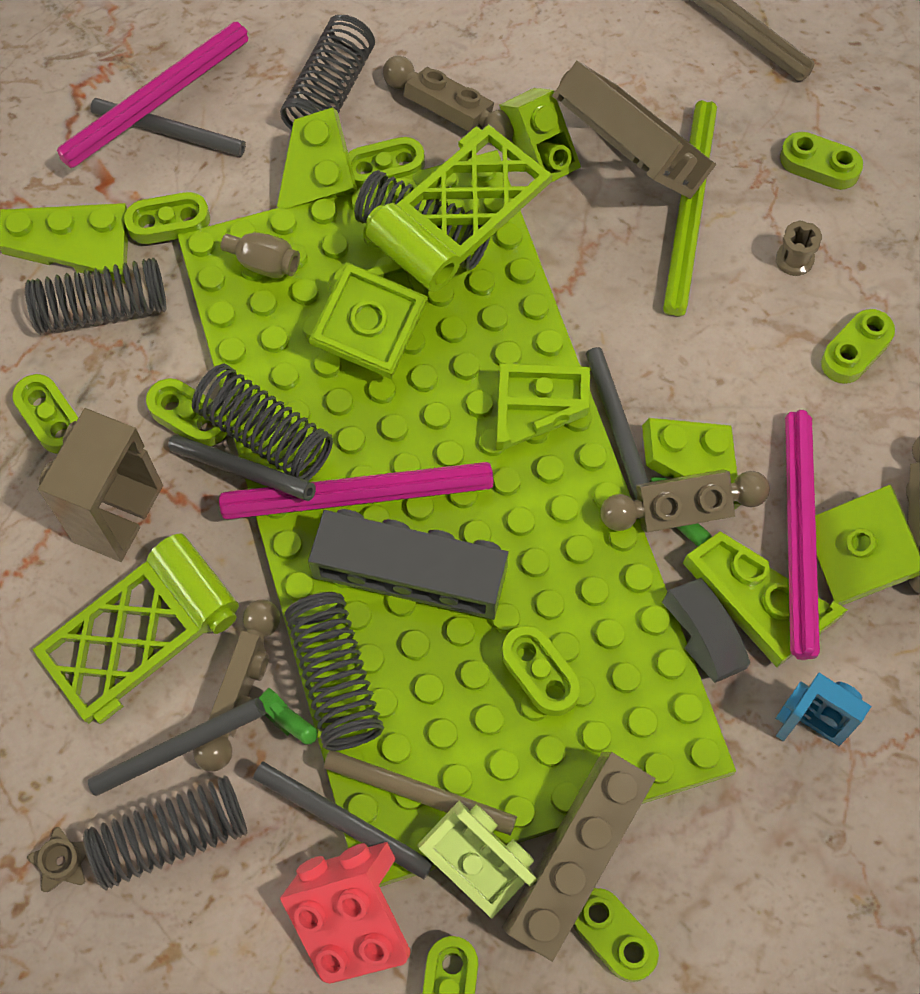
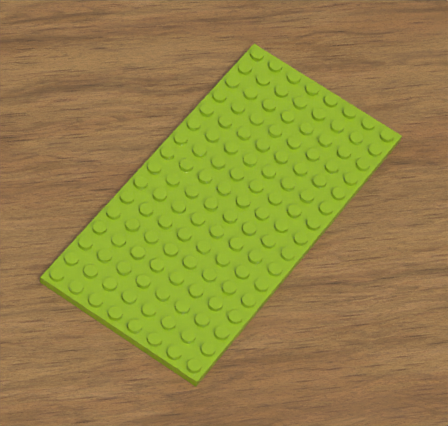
M498 150L476 155L477 161H501ZM441 165L419 170L409 176L396 178V181L403 180L405 186L411 184L415 189ZM503 172L477 173V187H503ZM453 173L446 179V188L472 187V173ZM393 181L389 183L381 205H385L386 199L393 187ZM401 184L396 189L392 203L396 202L401 192ZM378 185L376 186L374 193L372 195L369 208L375 198ZM358 186L355 192L330 199L322 198L313 203L288 209L279 207L200 228L192 232L177 234L214 367L224 363L229 365L232 369L236 370L237 375H244L245 380L249 379L253 385L260 386L261 391H268L269 396H275L277 402H284V407L289 406L292 407V412H299L300 418H308L309 424L315 423L317 429L322 428L324 431L332 434L333 445L330 454L320 470L308 480L309 482L488 462L492 467L494 481L493 487L490 489L256 516L283 616L286 609L292 603L317 593H339L343 595L346 602L344 610L349 612L347 619L352 622L349 629L355 632L352 639L358 642L355 649L361 652L358 659L364 662L361 669L367 672L364 679L371 683L367 690L374 693L370 700L377 703L374 710L380 713L378 719L383 722L382 726L385 728L381 735L367 743L345 750H337L336 752L517 816L511 835L497 830L493 831L505 845L512 839L517 843H521L556 832L602 752H613L656 778L642 804L735 774L736 768L694 659L684 649L687 641L681 625L662 603L667 594V589L645 532L641 528L640 519H636L633 526L624 531L611 530L601 519V507L608 497L615 494H623L630 498L631 496L591 392L588 416L507 449L496 450L500 363L580 366L521 210L490 237L484 255L475 268L468 271L459 266L457 272L446 286L436 292H431L422 285L425 295L428 296V302L392 379L315 347L309 342V338L331 295L328 281L339 278L346 262L365 270L395 262L367 238L366 223L362 224L355 218V203L362 186ZM410 188L405 192L404 197L410 193ZM368 194L363 205L362 217L364 216V209ZM504 198L477 199L478 214L497 213L504 207ZM446 199L448 205L455 203L456 210L463 206L465 213L470 210L473 212V199ZM422 200L418 211L421 214L427 200ZM435 200L430 205L426 215L432 214ZM442 206L439 208L437 214H442ZM452 208L447 214H452ZM452 225L449 237L452 238L457 225ZM463 225L457 238L458 244L465 233L467 225ZM257 232L282 238L291 245L293 250L299 251L300 262L298 269L293 276L284 275L279 279L250 271L238 261L235 254L221 250L223 236L229 234L242 238L246 234ZM476 250L471 254L470 259L472 258ZM223 370L222 372H220V373H219L218 375H216V376H217V377L220 376L224 371H227V370ZM226 376L219 382L220 389L223 387ZM240 378L237 379L236 385L242 382ZM245 384L243 392L250 387L249 384ZM238 389V390L236 391V393L232 396V398L230 399V401H229L228 405L226 406V408H227V407L231 404V402L234 400V398L236 397V395H237L239 389ZM253 389L251 397L257 393V389ZM264 394L260 396L258 404L265 398ZM245 396V397L242 399V401L239 403V405L237 406L235 412H236V411L239 409V407L242 405V403L244 402L246 396ZM273 400L268 401L266 409L273 404ZM253 401L252 404L249 406V408L246 410L244 416H245V415L247 414V412L250 410V408L252 407L254 401ZM280 405L276 406L273 416L281 409ZM260 408L259 411L255 414L253 420H254L255 417L258 415V413L260 412L261 408ZM289 411L284 412L280 423L289 415ZM238 416L230 422L231 427L236 424ZM297 416L292 417L291 423L288 426L287 430L294 422L297 421ZM246 421L239 426L238 433L244 430ZM304 421L300 423L295 436L305 426ZM255 425L247 432L246 438L252 435ZM313 427L308 428L303 441L288 458L287 465L294 460L300 446L312 433ZM264 429L255 437L254 444L260 440ZM273 433L264 441L262 449L269 444ZM234 438L239 457L278 470L275 465L269 464L267 459L260 458L259 454L253 453L251 448L244 447L243 443L237 442ZM324 438L319 452L306 468L300 471L299 476H302L316 461L322 451L326 438ZM281 439L272 447L270 454L277 450ZM291 440L290 443L280 452L279 459L282 458V457L286 454V451H287L289 445L291 444L292 440ZM315 446V447L312 449V451L309 453V455L307 456V458L305 459V461H306V460L310 457V455L313 453V451L315 450L316 446ZM245 478L248 489L267 487ZM352 510L361 514L364 519L381 523L387 519L397 520L406 524L412 530L428 533L429 530H441L450 533L456 540L474 543L476 540L490 541L497 544L501 550L509 551L507 572L495 620L313 578L308 560L323 511ZM337 603L325 604L322 606L315 607L302 613L298 617L309 616L316 614L318 612L325 611L335 606ZM338 613L327 620L310 625H302L299 629H307L328 620L340 619L345 614ZM284 616L313 724L318 731L317 738L325 763L330 750L322 747L323 743L321 742L322 739H320L322 731L317 728L319 721L314 718L316 711L311 708L313 700L308 697L310 690L305 687L307 680L302 677L304 670L299 667L300 660L296 657L297 650L293 646L294 640L290 636L292 630L287 626L288 622ZM341 623L326 630L308 633L302 638H313L328 631L343 629L348 624ZM528 625L542 630L576 673L580 681V694L577 704L570 712L561 716H550L541 712L506 668L502 658V647L505 637L514 628ZM295 632V635L298 637L300 633ZM343 633L328 640L313 642L305 648H316L328 642L345 639L351 634ZM298 642V645L301 647L303 642ZM346 643L337 648L317 652L309 658H319L335 651L348 649L354 644ZM523 648L517 653L518 657L524 661H529L535 657V653L529 648ZM301 651V655L304 657L307 653ZM349 653L336 659L323 661L312 668L326 667L339 661L351 659L357 654ZM304 661V666L307 667L311 662ZM353 663L342 668L326 671L315 678L329 677L343 671L352 670L360 664ZM307 672V676L310 677L315 672ZM352 674L338 680H333L319 688L333 687L347 681H352L363 674ZM310 682V686L313 687L318 682ZM357 684L336 690L323 698L336 697L356 691L366 684ZM550 686L546 689V694L552 699H559L564 695L563 690L558 686ZM313 692V696L317 697L322 692ZM369 694L356 695L340 700L326 708L344 706L359 701ZM317 702L316 706L320 707L322 704L326 702ZM371 705L350 708L330 718L348 716L365 710ZM320 712L319 717L323 718L328 713ZM368 715V716L358 717V718L349 720V721H347V722H344V723H342V724H340V725H338V726H336V727H334V728H337V727H339V726H341V725H344V724H347V723H349V722H353V721H357V720H361V719H369V718H372V717L375 716V715ZM323 723L322 727L326 728L332 723ZM373 728L354 731L342 735L336 739L362 734L369 730H372ZM326 769L335 803L338 806L427 857L419 850L417 844L447 812ZM344 833L348 849L361 844V842ZM394 862L379 887L417 875ZM433 864V866H432V868H431L430 871H433V870H436V869H439V868H438L435 864Z

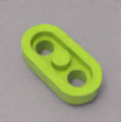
M796 132L789 135L785 139L780 153L781 164L788 172L834 189L842 190L854 186L863 169V159L856 150L808 132Z
M398 137L357 147L348 153L357 187L362 186L367 177L377 170L386 173L389 179L393 176L395 178L409 176L425 167L423 146L417 140L410 137ZM401 162H409L408 164L399 165ZM364 171L370 172V173H368V174H360L361 172H364Z
M183 192L143 199L133 203L125 212L124 222L130 237L134 241L141 244H152L178 239L177 234L207 227L210 223V212L202 196L193 192ZM188 217H195L191 220L184 221ZM147 224H154L152 227L143 228Z
M866 309L856 314L827 345L821 359V366L825 375L831 380L842 384L858 380L889 347L895 335V325L892 319L886 313L876 309ZM867 325L874 326L878 328L879 331H872L868 328ZM840 353H848L853 359L847 360Z
M41 374L26 376L16 384L12 395L13 402L42 446L47 451L58 454L63 446V437L55 438L56 433L67 429L73 421L77 422L78 416L52 379ZM46 398L40 405H33L37 399Z
M172 378L160 380L151 386L146 396V404L155 421L182 437L210 447L220 443L226 437L227 432L221 431L216 426H213L208 431L200 430L202 425L212 422L193 412L191 404L195 392L194 388ZM202 394L199 402V410L203 409V402L206 396ZM209 398L207 405L213 401L211 398ZM171 402L178 403L177 407L172 410L165 409L166 405ZM221 407L214 412V417L219 415ZM227 415L222 417V422L227 420Z
M528 625L519 626L511 630L505 637L502 647V658L506 668L541 712L550 716H561L570 712L577 704L580 694V681L576 673L542 630ZM523 648H529L535 653V657L529 661H524L518 657L517 653ZM550 686H558L563 690L564 695L559 699H552L546 694V689Z
M594 888L573 925L576 932L619 979L626 982H638L647 978L654 971L658 963L659 951L655 940L613 893L606 889ZM594 905L604 907L607 912V920L602 923L592 921L589 917V908ZM629 944L637 945L642 951L641 961L638 963L629 962L624 956L625 946Z
M448 936L438 940L431 947L427 956L422 994H475L478 957L474 947L467 940L457 936ZM455 955L462 960V969L457 974H448L443 969V962L448 956Z

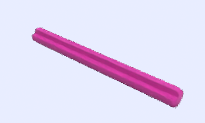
M239 22L229 24L61 144L57 149L60 160L69 168L79 165L247 43V29L241 26Z
M799 409L797 412H789L785 417L790 652L798 660H807L818 657L820 643L813 429L811 416L808 415L807 411Z
M482 462L311 482L315 484L316 492L310 501L270 487L229 491L220 494L219 508L224 519H234L485 490L493 487V471L490 463Z

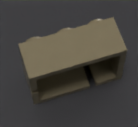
M84 408L77 422L73 421L67 427L63 437V446L55 460L49 462L44 467L37 490L73 543L122 562L141 527L135 522L100 509L99 506L101 503H105L145 520L163 484L147 450L143 449L144 444L137 429L87 408Z

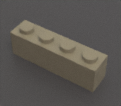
M602 752L533 872L537 877V881L532 887L526 884L504 922L502 928L507 935L553 962L656 778L613 752Z

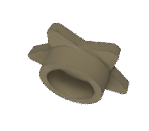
M56 827L53 830L50 840L40 850L32 852L27 856V860L38 867L42 873L41 890L43 892H50L63 881L77 885L85 883L81 863L87 856L84 841L70 842L60 827ZM61 856L65 857V863L60 866L57 865V859Z

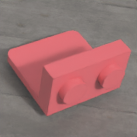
M388 842L371 847L361 843L350 847L340 856L325 860L323 856H317L307 860L297 868L296 877L280 897L319 977L326 983L331 984L404 965L411 954L410 948L379 887L381 881L396 860Z

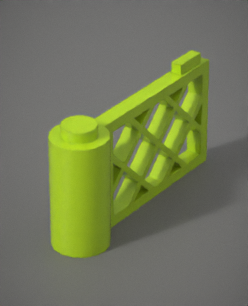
M489 124L483 130L476 126L458 141L461 149L400 202L377 206L366 220L367 238L431 292H436L446 286L457 272L460 264L552 182V174ZM490 143L502 152V161H477L476 153L486 144ZM503 172V187H477V173ZM508 172H527L534 180L528 186H508ZM453 173H472V187L446 188V179ZM504 198V207L497 213L478 214L477 199ZM441 199L442 214L423 215L414 207L422 200ZM446 199H473V214H447ZM473 225V235L462 245H459L447 235V226Z
M181 533L174 534L155 546L149 553L145 563L32 650L82 719L88 724L94 719L99 724H102L124 707L120 702L123 696L199 636L208 632L219 634L228 629L237 618L235 613L239 604L187 537ZM148 579L155 588L152 607L129 606L132 590ZM162 599L170 609H161ZM120 600L119 605H114L117 601ZM103 612L118 613L114 637L91 636L94 619ZM127 614L150 616L146 640L123 638ZM159 617L178 618L186 629L171 642L155 641ZM82 629V634H81V635L76 634L77 632H79V631ZM66 641L80 643L75 667L58 666L50 653ZM90 643L112 645L108 670L85 668ZM122 646L144 648L142 664L133 672L117 671ZM154 649H161L153 655ZM65 674L74 675L72 683ZM83 677L106 678L103 695L88 706L80 696ZM116 679H123L115 685Z

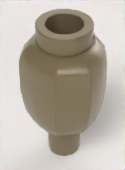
M254 232L246 234L242 238L225 234L221 241L222 251L235 254L238 261L245 268L257 274L279 279L284 275L293 276L298 269L300 262L299 251L293 250L291 245L282 238Z

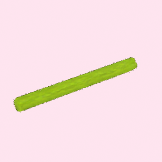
M701 100L695 105L689 143L710 159L717 106L712 101L706 102ZM706 179L691 199L681 194L663 311L667 315L680 317L686 313Z

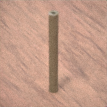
M330 750L327 754L324 769L447 813L458 801H461L469 810L477 804L498 824L495 830L508 835L512 834L517 819L515 815Z

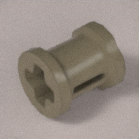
M800 220L792 222L787 226L783 237V244L776 254L777 265L784 273L800 276L811 270L815 262L814 253L818 251L822 240L821 231L815 224Z

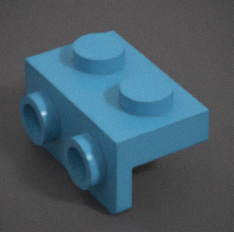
M818 673L809 686L800 681L775 718L783 723L776 737L785 741L798 722L801 721L840 746L862 723L872 706L863 701L860 692L851 685L840 681L835 683L823 674Z

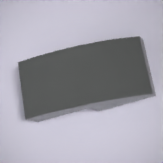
M702 578L668 590L662 603L692 636L684 649L714 683L744 671L749 667L750 660L746 648L732 619Z

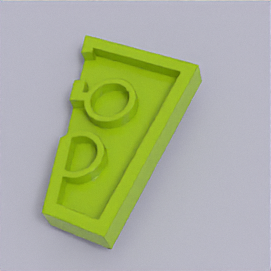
M126 203L0 209V250L4 255L46 265L58 263L71 266L79 273H84L86 269L90 275L95 267L99 270L100 274H104L103 268L106 266L113 281H115L113 266L116 264L120 271L122 283L126 284L123 273L124 262L127 264L128 230L124 222V215L127 210Z
M721 531L687 554L683 561L685 567L696 579H703L731 618L776 667H779L793 656L790 652L788 578L770 568L768 560ZM818 597L819 635L842 618L848 609L835 601L828 604Z

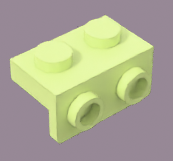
M458 801L417 846L422 853L492 919L525 883L532 887L537 881V877L529 868L535 860L514 839L505 845L493 833L498 824L480 806L476 804L469 810L461 801Z

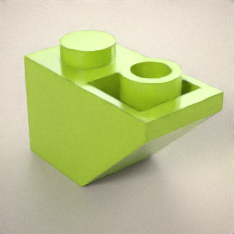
M532 88L499 104V106L506 113L512 124L514 132L512 137L513 143L550 172L553 182L581 168V164L559 103L552 96L554 90Z

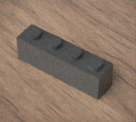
M340 509L337 512L323 511L308 563L312 577L315 579L495 620L507 572L509 551L501 550L497 544L490 541L476 540L474 543L456 540L453 535L445 531L429 530L428 533L412 530L409 526L397 520L387 519L381 523L364 519L361 514L355 511Z

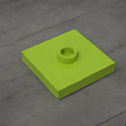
M346 262L309 338V342L315 347L392 379L425 309L428 296Z
M891 485L815 515L817 558L832 597L839 605L843 606L920 576V551Z

